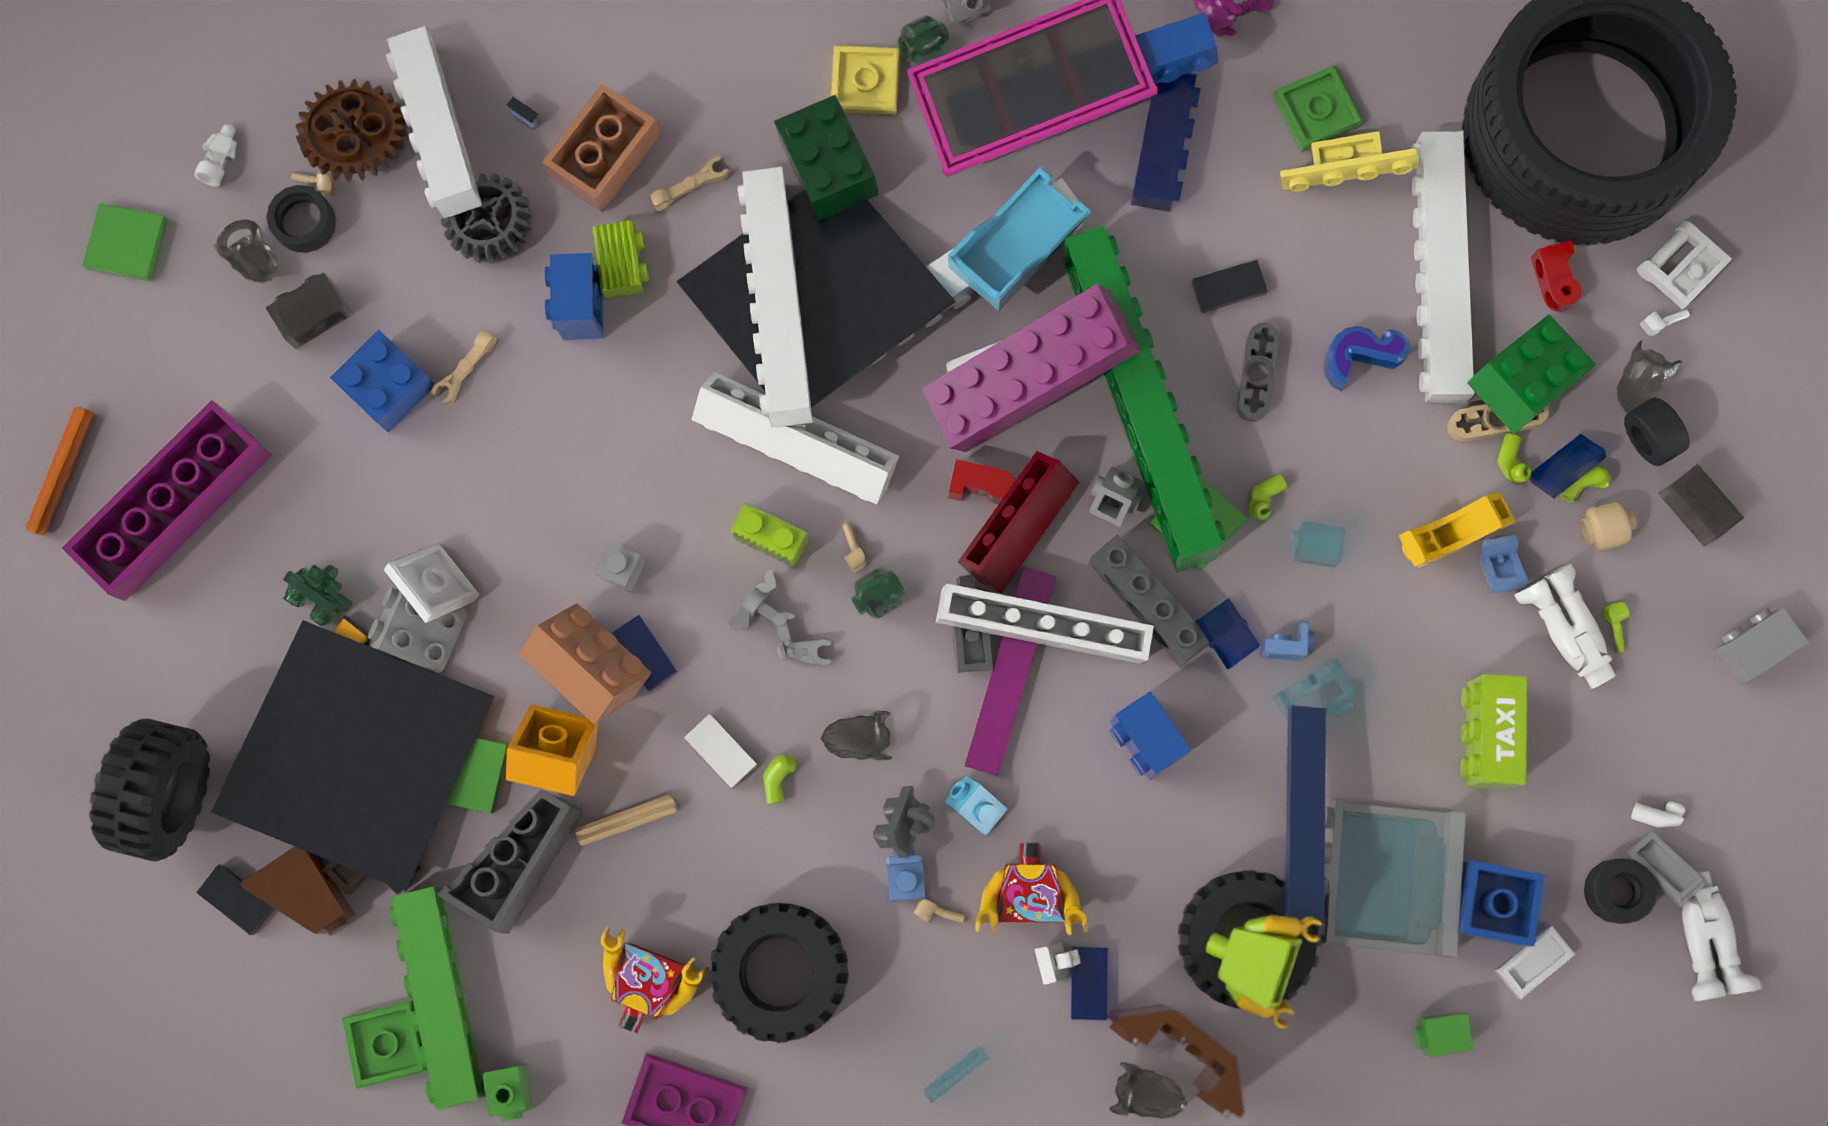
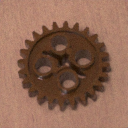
M353 79L350 87H345L343 81L339 80L338 89L334 90L327 84V94L322 95L319 92H314L317 101L315 103L305 101L309 112L298 113L302 122L295 125L299 133L296 139L304 158L308 159L312 168L318 167L321 175L330 171L333 180H337L341 173H344L347 182H350L353 174L358 173L359 178L364 180L365 171L369 170L374 176H377L376 167L378 165L388 169L389 165L386 159L388 157L392 159L399 158L395 148H404L402 137L407 136L404 127L407 123L399 102H395L391 93L385 94L381 85L373 90L370 81H366L362 87H359L356 79ZM333 112H337L349 127L345 128L341 119L333 114ZM327 128H332L329 131L323 132ZM380 128L378 131L371 133L372 130ZM358 132L361 137V140L368 146H370V148H366L354 133ZM349 149H354L350 153H345Z

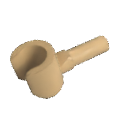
M293 172L291 175V179L294 181L316 185V190L324 197L336 196L337 182L331 179L328 174L321 175L319 173L317 176H309Z
M847 523L842 527L852 552L843 558L852 572L856 573L867 565V559L856 542L851 524Z
M928 899L919 900L913 909V914L928 923L934 913L959 923H963L965 917L964 914L944 909Z

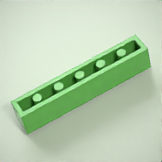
M432 886L393 896V905L390 906L389 912L394 927L398 926L400 940L397 941V952L402 962L405 961L408 975L404 976V986L407 995L413 998L415 1008L411 1012L413 1028L416 1032H420L422 1046L419 1047V1059L422 1067H427L430 1080L426 1083L427 1097L431 1104L434 1103L435 1109L439 1110L484 1098L486 1094L445 900L437 895L442 890V887Z

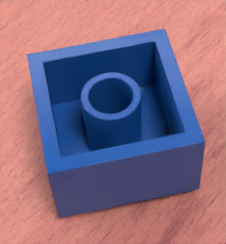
M591 253L550 255V266H546L544 272L546 287H550V299L545 300L546 319L551 320L553 329L558 331L563 340L604 338L603 293L600 287L598 265Z
M379 329L330 377L387 432L417 405L435 385Z
M1151 691L1115 714L1110 721L1113 725L1109 730L1120 747L1126 744L1133 755L1129 759L1132 766L1140 776L1146 774L1149 780L1192 751Z
M1477 861L1463 862L1458 934L1523 947H1535L1545 874Z

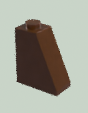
M295 846L241 882L245 890L314 934L328 933L329 936L334 935L348 925L346 920L355 914L338 886L322 871L325 865L320 857Z

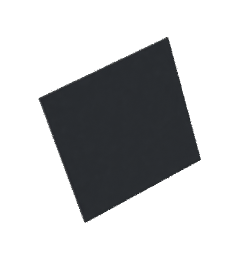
M801 191L788 201L812 408L956 301L868 200L817 221L804 191ZM741 234L676 282L758 383L756 364H762V355L755 353L753 334L759 333L758 323H752L750 303H756L755 293L749 294L747 273H753L752 264H746L744 244L750 243L749 234ZM765 384L760 385L761 388L765 391Z
M302 620L210 812L407 891L494 696Z

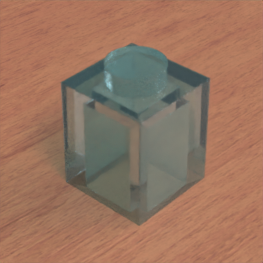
M1303 521L1298 527V531L1293 530L1291 535L1290 551H1295L1294 562L1335 568L1341 562L1345 528Z

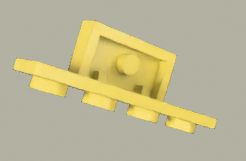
M1377 131L1313 142L1311 146L1314 165L1280 171L1283 190L1300 192L1315 185L1336 186L1345 180L1357 178L1359 180H1371L1378 175L1387 173L1396 175L1406 174L1413 169L1419 168V154L1417 148L1382 154L1380 134Z

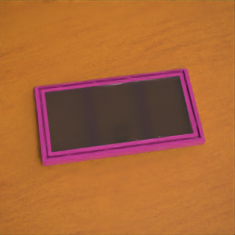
M1081 0L907 70L939 156L942 173L946 177L1158 94L1157 85L1153 82L1121 0Z

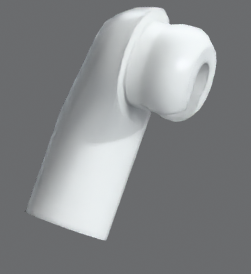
M1670 801L1666 804L1665 811L1636 802L1631 819L1654 827L1679 826L1684 821L1685 807L1682 804Z

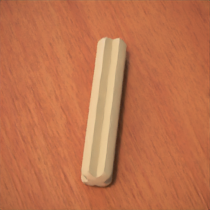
M666 795L577 827L575 835L578 843L581 846H586L677 812V805L672 795Z

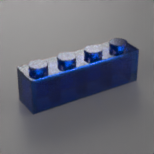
M1187 73L1172 82L1155 84L1158 88V94L1152 96L1150 100L1131 205L1170 212L1173 201H1180L1183 182L1177 181L1179 169H1186L1189 150L1183 149L1185 138L1191 139L1195 119L1189 118L1191 107L1197 108L1201 88L1195 87L1196 74Z

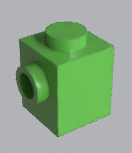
M1454 1012L1416 1018L1418 1027L1413 1029L1414 1040L1417 1048L1422 1049L1423 1055L1432 1057L1474 1050L1467 1013Z
M525 1064L482 1073L489 1117L500 1115L501 1122L523 1117L522 1110L532 1107Z

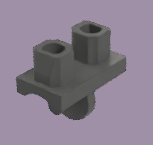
M903 786L898 798H887L884 804V815L889 823L876 825L873 832V838L880 848H893L899 858L909 857L916 837H919L920 833L931 832L935 825V818L929 812V806L921 804L915 798L913 786Z

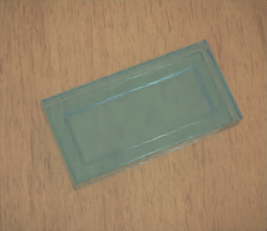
M977 1046L926 1086L924 1094L931 1103L989 1059V1055L982 1046Z

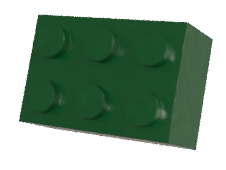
M836 95L774 120L779 141L817 221L879 195L874 172Z

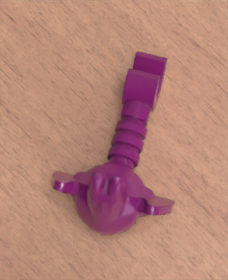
M1193 0L1194 7L1199 13L1205 12L1212 33L1219 37L1224 35L1235 36L1237 32L1229 26L1235 24L1237 17L1255 10L1268 12L1272 10L1275 0H1245L1236 4L1233 0Z

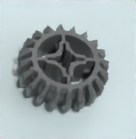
M480 173L478 182H476L480 199L494 198L486 202L481 201L482 206L471 209V217L465 222L467 225L464 228L463 218L466 211L441 219V225L447 229L444 231V236L448 241H452L451 247L455 251L461 250V255L465 259H469L473 255V259L477 263H481L486 256L489 263L494 264L498 254L503 260H507L508 255L506 251L509 249L518 253L517 241L527 243V237L523 232L532 231V225L527 220L533 218V213L527 208L530 202L526 196H522V189L517 185L513 187L510 179L506 177L501 181L499 176L493 173L488 181L485 174ZM512 208L510 223L504 230L502 227L503 220L508 216L507 211ZM479 211L491 218L495 226L489 221L484 220ZM487 235L495 236L493 239L480 240Z

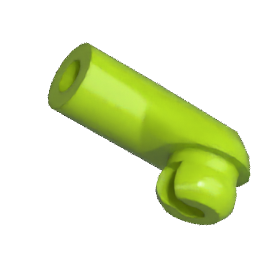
M1507 433L1501 445L1497 464L1508 481L1520 484L1530 479L1531 469L1529 466L1521 463L1517 457L1522 438L1518 435Z
M1600 465L1576 469L1559 495L1565 501L1574 503L1584 487L1594 486L1600 489L1608 487L1611 483V476L1608 470Z
M1280 473L1255 485L1251 489L1248 511L1253 518L1259 520L1268 518L1271 514L1270 503L1272 496L1287 489L1286 481Z
M777 755L764 771L763 782L767 805L784 802L781 782L787 774L794 773L797 768L796 759L792 755Z

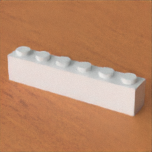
M423 26L388 38L387 41L391 52L387 53L386 57L392 72H397L398 79L394 80V86L399 98L405 100L406 106L401 107L407 125H412L413 133L409 134V139L415 153H420L421 160L416 161L422 179L428 181L429 187L425 188L424 191L430 207H437L445 219L482 206L437 49L426 27Z
M713 372L700 387L691 420L702 424L705 428L726 435L737 443L748 445L763 452L770 458L783 461L801 472L818 477L831 486L842 488L857 495L862 500L878 504L888 489L899 455L813 416V423L771 428L769 416H762L759 395L764 394L716 372Z
M946 584L941 590L935 622L1138 664L1148 661L1154 626L952 584Z

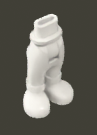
M1569 563L1544 576V579L1520 589L1513 595L1518 603L1534 604L1540 609L1538 613L1544 619L1555 646L1564 659L1578 671V676H1584L1590 688L1593 689L1614 678L1616 674L1609 664L1612 658L1610 655H1607L1603 635L1583 601V596L1579 590H1574L1573 580L1576 571L1572 564ZM1551 589L1555 590L1559 595V600L1562 606L1565 607L1572 621V626L1561 612L1559 604L1555 602Z
M1709 871L1700 872L1707 880V885L1682 905L1683 925L1693 962L1692 967L1694 972H1698L1697 983L1692 988L1694 1001L1761 990L1762 986L1758 977L1743 973L1739 967L1741 961L1739 955H1737L1736 936L1730 913L1720 893H1714L1719 891L1718 886L1713 887ZM1710 939L1712 940L1716 951L1718 968L1721 969L1722 982L1717 978L1715 973L1716 965L1712 957Z

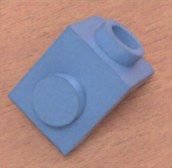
M1517 535L1495 536L1484 540L1482 543L1479 562L1492 594L1522 589L1527 586L1528 579L1517 554L1519 544Z

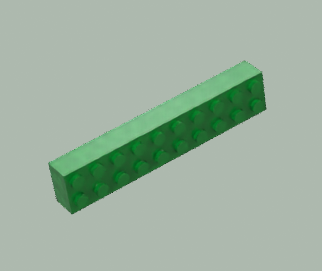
M1101 226L1065 238L1063 264L1075 297L1096 284L1112 292L1141 350L1103 374L1177 573L1216 560L1223 547L1222 541H1225L1226 537L1221 522L1219 520L1214 522L1210 509L1214 507L1211 494L1207 488L1202 489L1198 476H1201L1199 462L1195 455L1190 457L1186 446L1189 443L1187 430L1183 423L1178 425L1174 412L1178 409L1174 395L1171 391L1166 393L1162 380H1165L1166 376L1160 360H1154L1150 350L1154 348L1151 333L1148 328L1143 329L1139 317H1142V310L1136 297L1131 298L1127 286L1131 285L1129 274L1125 266L1120 267L1116 255H1119V249L1116 239L1113 235L1108 236L1105 226Z

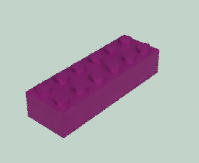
M1096 284L924 386L922 390L949 448L967 452L1139 353L1141 350L1112 292Z
M211 400L62 549L108 595L126 601L272 454L226 409Z

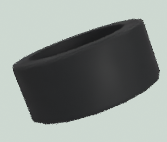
M294 185L284 188L273 197L268 205L266 219L269 230L284 247L293 252L309 253L319 250L329 242L335 232L336 217L334 209L319 191L310 186ZM304 201L315 204L320 211V220L315 229L307 235L293 237L288 234L283 227V219L287 211L295 204Z

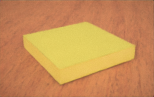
M834 46L831 96L836 95L844 113L897 115L900 48Z

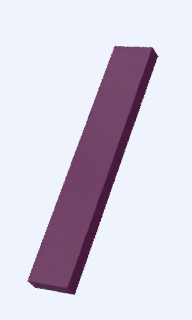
M1023 567L1014 597L1048 604L1056 576ZM1002 636L964 767L998 777L1037 643Z

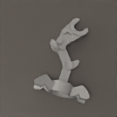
M769 569L763 576L765 582L759 583L740 607L739 617L733 616L729 621L730 628L743 629L749 627L750 616L752 617L758 612L776 626L780 641L777 652L782 661L788 656L800 660V663L820 666L830 665L831 659H821L817 651L823 646L831 647V641L821 639L797 643L792 642L786 622L793 620L795 615L790 612L779 613L764 603L768 593L776 590V579L773 571Z

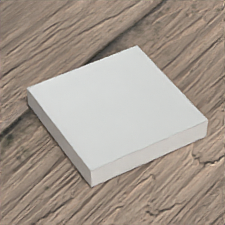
M439 543L391 561L384 568L386 574L425 623L475 602L480 595Z

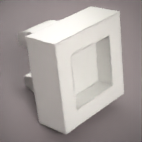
M1062 942L1035 949L1044 985L1070 978L1069 967L1081 964L1078 949L1064 952Z

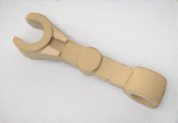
M720 156L713 157L699 173L684 178L682 182L669 189L662 188L653 192L651 200L656 211L661 212L672 205L673 200L687 193L694 192L696 188L703 184L726 180L730 175L728 168L720 173L713 171L715 166L723 163V158Z
M483 329L477 335L473 348L464 359L459 361L453 373L433 386L432 394L437 397L442 389L448 388L449 394L444 398L443 403L445 405L452 404L457 398L464 378L473 371V367L484 353L490 352L496 346L498 339L491 332Z

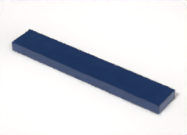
M1291 705L1288 707L1285 917L1297 918L1299 921L1305 917H1313L1323 924L1325 896L1326 708Z

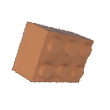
M601 84L542 161V164L549 177L603 212L661 136V132L655 118L604 84Z
M577 603L538 624L519 652L523 659L594 725L632 701L652 673L642 664L638 657L632 655L617 641L613 634L606 631L592 618L587 610Z

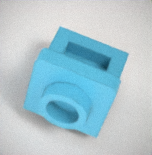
M965 776L951 788L949 796L945 800V803L985 836L1008 810L984 787L968 776Z

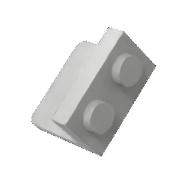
M394 585V588L390 587L382 601V606L385 608L380 620L376 619L370 628L368 638L371 641L369 646L433 672H442L446 667L466 620V610L459 608L425 623L397 586Z

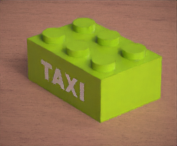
M1483 674L1467 682V687H1463L1461 692L1462 708H1466V722H1463L1461 725L1460 736L1461 742L1466 743V757H1462L1460 762V776L1465 779V787L1508 790L1526 785L1527 676Z

